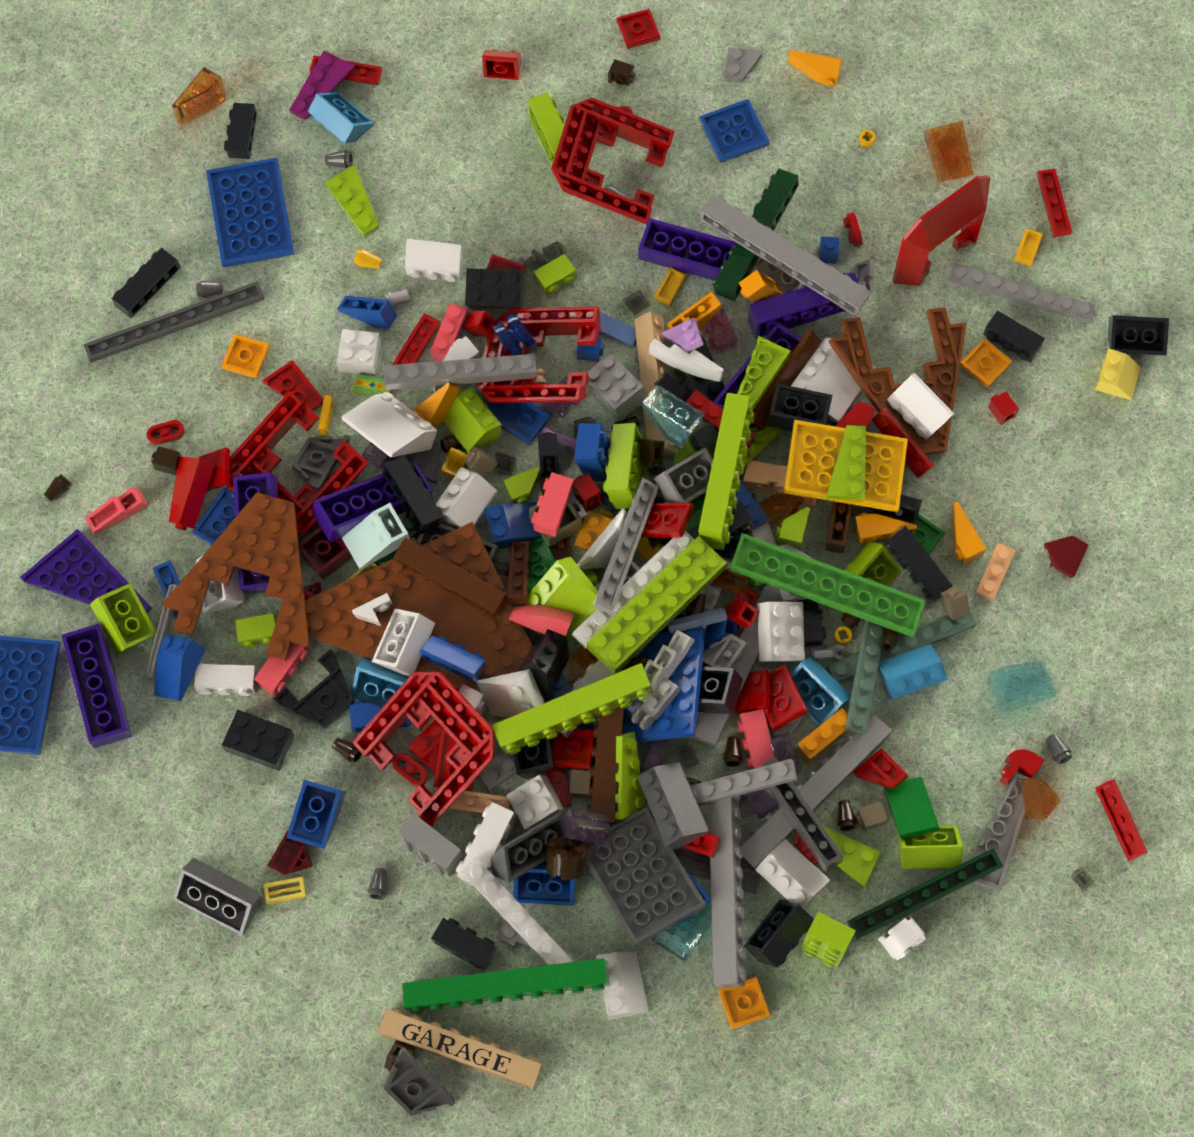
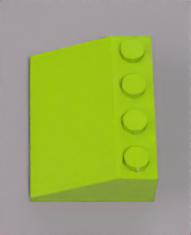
M571 557L557 560L528 594L527 603H520L519 606H548L573 613L574 617L566 634L569 644L574 638L572 633L598 609L593 606L598 590Z

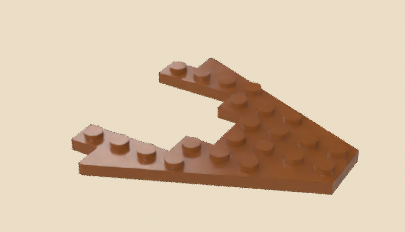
M946 307L928 309L926 314L938 361L927 362L922 365L926 379L923 382L953 412L966 322L950 324ZM861 318L842 319L841 326L844 337L831 338L829 344L876 411L879 413L883 408L887 407L925 455L944 453L947 450L952 416L927 440L919 436L916 429L907 423L903 416L893 409L887 401L903 383L894 384L890 367L873 369Z
M256 493L167 597L162 606L179 611L173 630L194 635L211 580L229 585L235 567L269 576L270 579L265 595L283 600L266 656L286 661L291 643L305 647L310 646L295 504L283 499Z

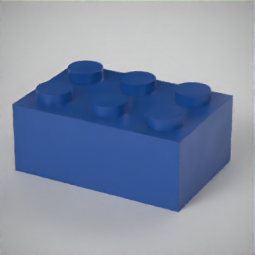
M579 423L574 459L583 475L589 473L593 481L604 482L607 479L606 465L609 463L608 448L611 447L607 431L604 430L602 424Z

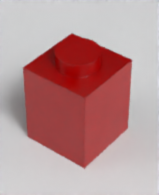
M469 311L463 328L474 337L490 336L496 320L486 311Z
M1007 391L1002 394L997 393L990 399L988 408L1000 425L1016 417L1019 408Z

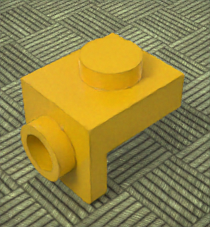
M451 448L441 468L440 475L453 480L459 469L465 467L466 463L464 460L467 454L461 450Z

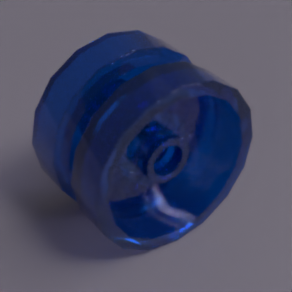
M513 311L506 316V322L511 328L508 329L500 321L492 327L502 345L513 356L524 355V350L519 344L520 342L529 350L537 345L535 339Z

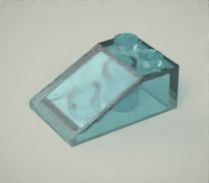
M659 385L654 387L641 404L663 436L681 449L696 431L705 415Z
M1043 660L992 670L988 676L1001 713L1057 697Z
M708 904L706 908L697 912L680 926L676 924L652 937L651 940L686 962L712 924V905Z

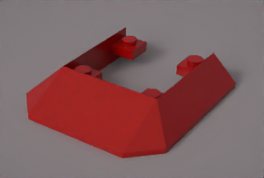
M592 97L570 106L551 171L563 192L647 225L655 195L637 189L634 199L631 200L602 188L605 175L588 169L596 141L613 147L617 136L648 149L645 161L662 167L675 131Z
M988 175L976 176L922 215L902 238L892 279L894 283L920 286L922 278L926 277L930 272L929 252H932L939 244L960 229L962 232L954 237L952 244L956 251L961 247H967L971 242L976 245L987 208L991 179Z
M599 307L511 308L496 320L490 336L487 337L483 358L527 355L529 347H543L546 336L578 335L576 340L578 346H596L598 335H601ZM587 372L569 373L567 384H535V377L534 379L476 383V386L491 403L580 402L588 397L586 390L589 375Z
M289 391L230 456V484L227 485V488L234 493L233 477L271 473L282 461L272 451L276 444L296 422L308 432L320 417ZM345 440L332 453L343 465L318 492L308 483H305L293 495L277 481L278 498L295 504L298 535L307 534L317 522L312 513L314 500L349 487L370 464Z
M413 672L352 743L364 757L369 756L380 770H385L397 756L386 742L407 718L417 728H422L432 716L457 742L445 756L456 770L434 795L421 784L407 798L417 809V815L420 819L432 827L494 759V729L441 672Z

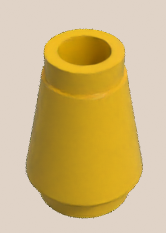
M358 249L354 259V263L358 264L357 266L379 269L382 261L381 258L364 249Z

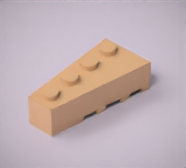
M756 460L750 461L747 464L743 479L747 489L816 506L817 498L784 493L787 466L762 463Z

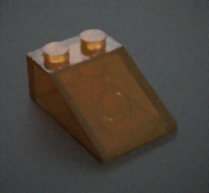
M203 67L178 97L172 108L180 126L216 109L220 104L224 103L227 95L221 76Z
M963 121L924 131L927 149L938 183L974 175Z

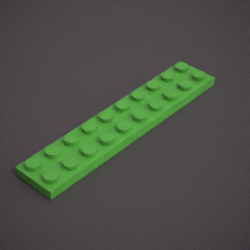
M743 533L729 568L730 571L910 637L915 635L926 601Z

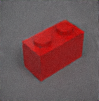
M589 473L575 478L573 490L576 494V499L582 504L586 513L588 510L592 511L601 506L600 490Z

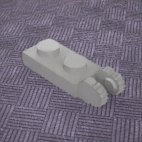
M664 677L653 691L654 693L651 694V697L640 707L641 709L635 711L631 721L634 724L640 723V728L643 730L648 729L681 691L680 687Z

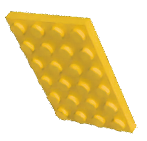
M794 420L784 493L898 512L908 439L866 432L865 500L826 499L846 428Z

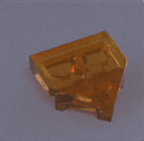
M774 494L759 504L774 523L779 526L783 523L784 519L797 513L799 505L803 504L804 499L794 495Z
M583 645L571 655L569 661V683H575L578 678H583L591 663L595 664L598 661Z
M1030 778L1022 780L1025 819H1046L1061 799L1043 779Z

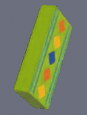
M356 374L352 389L353 393L369 396L384 392L391 393V390H385L384 378Z

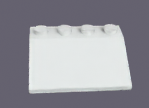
M825 337L791 386L833 395L828 419L839 423L862 389L830 346L829 340L831 338Z
M388 392L373 395L341 418L390 457L431 450L437 433V429L430 422L419 417L416 412L411 411L404 403L399 402Z

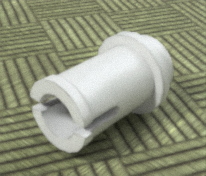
M407 289L394 293L388 292L385 295V299L389 300L391 305L394 306L396 303L408 301L409 294Z

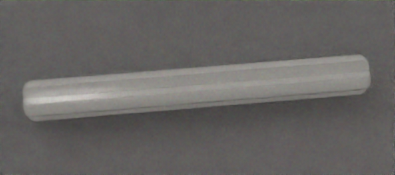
M169 585L166 599L177 585ZM163 607L145 673L146 677L155 678L157 652L165 635H168L174 614L172 609Z

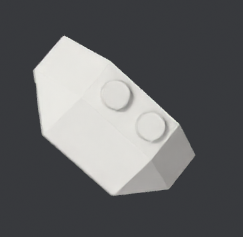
M623 508L577 563L582 571L606 569L627 516L626 510Z

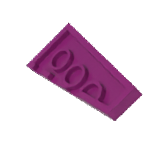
M324 50L289 109L290 113L306 120L311 115L308 110L316 94L333 92V89L338 84H341L350 72L352 73L355 70V66Z

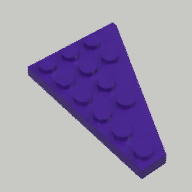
M78 529L20 577L24 583L88 605L96 598L129 584ZM134 589L145 612L148 613L152 610V607Z

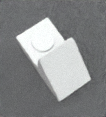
M386 593L353 609L352 612L358 619L381 626L376 612L388 610L389 606L393 603Z

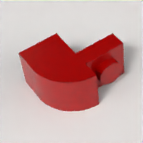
M748 587L745 588L742 594L737 593L733 602H728L727 617L742 628H752L759 613V610L754 607L759 595Z
M1015 750L1004 761L1008 765L1000 773L1003 776L1000 782L1007 786L1017 771L1026 777L1033 778L1045 760L1030 750Z

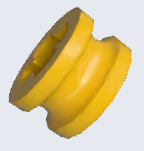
M863 130L859 136L860 145L865 148L873 146L875 133L871 130ZM869 136L868 138H870V141H866L864 137Z
M845 626L837 628L834 635L836 643L849 644L852 638L851 630ZM842 632L847 633V634H846V637H847L848 639H846V638H844V640L840 639V635H839L838 633H841V634H842Z

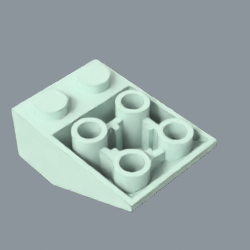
M391 503L372 512L342 537L359 569L397 550L405 537L410 540Z

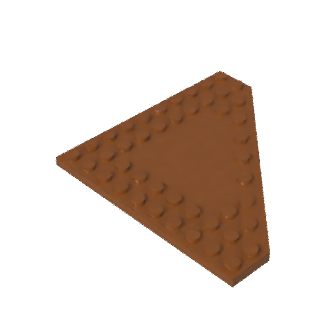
M473 522L422 545L425 549H428V547L438 552V556L443 559L445 556L455 562L454 565L459 568L461 566L468 568L472 571V575L476 577L480 575L486 578L488 584L493 587L496 584L505 590ZM395 559L305 600L308 629L314 640L369 659H373L395 608L419 613L433 621L435 625L430 637L432 635L437 638L439 635L449 640L448 643L454 646L457 643L467 648L466 652L471 654L476 652L484 656L483 660L486 661L487 665L479 680L518 672L532 648L523 626L509 620L514 607L512 604L507 603V599L495 618L399 564ZM386 593L393 603L389 606L388 610L376 612L381 626L358 619L352 612L353 609ZM422 656L420 657L414 672H441L456 689L460 690L464 684L481 693L478 684L475 685L425 661ZM552 689V691H551V693H550L549 696H546L545 694H543V693L540 691V693H541L543 699L548 698V697H550V696H552V695L555 694L554 691H553V689Z

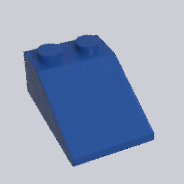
M538 502L506 503L484 508L492 543L497 545L499 549L510 547L511 542L533 541L541 538L540 533L534 531V525L529 519V508Z
M166 634L157 652L154 695L182 701L206 649L191 638Z
M303 780L286 838L325 849L340 814L346 791Z

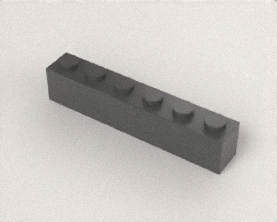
M774 757L760 767L777 763L778 760ZM793 782L769 787V791L824 872L826 873L842 863V853Z

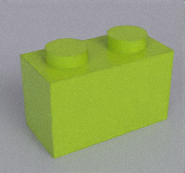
M565 254L534 271V280L545 296L558 292L562 286L572 284L577 278L576 269Z
M274 613L235 620L238 642L241 648L250 649L254 648L257 644L269 645L276 624Z

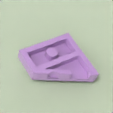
M695 318L686 320L662 332L665 340L672 341L673 345L676 344L686 352L704 345Z
M544 427L542 432H551L553 434L557 433L555 431L550 430L547 427ZM557 433L558 446L561 443L567 445L566 449L575 453L577 440Z

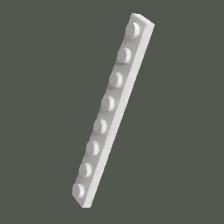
M685 531L682 538L670 540L622 586L611 614L597 609L572 633V636L587 648V642L695 539Z
M475 858L461 872L547 965L573 962L478 858Z

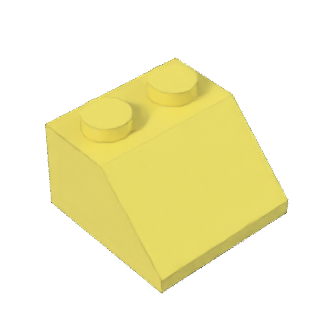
M1108 348L1095 390L1132 400L1141 367L1126 353Z

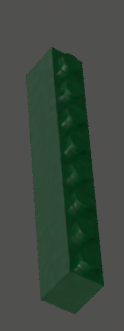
M778 168L777 172L772 174L768 188L763 190L762 199L759 203H756L752 217L760 224L770 227L774 232L799 186L798 175ZM738 243L732 246L728 260L723 262L719 276L714 278L715 294L735 302L742 289L739 282L751 274L759 256Z
M993 848L848 920L847 924L855 930L854 937L857 941L1001 869L1003 864Z

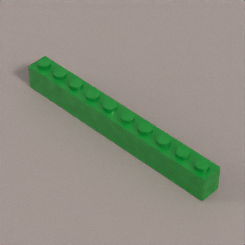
M605 958L402 983L404 1008L410 1010V1013H420L425 1008H430L431 1011L442 1010L443 1006L449 1005L450 1008H461L466 1003H470L471 1006L483 1005V1001L501 1003L503 999L511 998V1001L523 1000L524 996L542 998L544 997L543 994L551 993L552 996L564 995L565 991H572L573 994L583 993L584 989L592 988V991L605 990L606 986H610L608 962Z

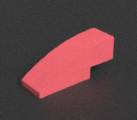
M132 487L120 497H112L86 516L85 519L93 533H98L129 518L149 504L141 490Z
M523 605L514 607L509 620L542 634H545L547 629L566 636L574 614L548 606Z

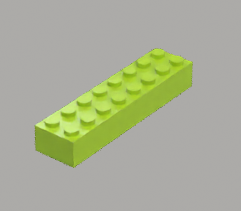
M727 393L698 530L699 537L713 549L724 550L725 543L728 544L730 540V532L728 531L729 526L733 525L734 519L732 509H736L737 497L735 496L736 491L739 492L741 484L739 474H743L744 463L742 461L743 457L747 455L746 440H750L751 429H749V426L754 421L753 403H750V396L732 393Z
M698 536L587 642V649L608 670L616 674L725 570L727 562Z
M640 663L493 724L492 727L502 750L506 754L510 753L512 755L520 752L524 746L532 747L539 744L541 739H552L558 736V732L563 730L566 732L571 731L577 727V724L582 722L584 724L590 723L599 715H610L618 707H621V709L629 707L635 700H646L654 692L643 665Z

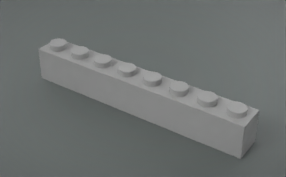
M535 354L385 365L383 373L385 390L444 386L448 382L458 385L534 379L537 369Z

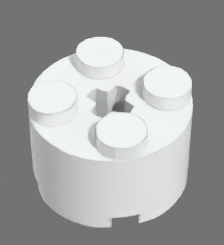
M909 914L901 922L899 921L886 931L878 940L893 959L899 960L910 952V946L914 948L926 938L923 930Z

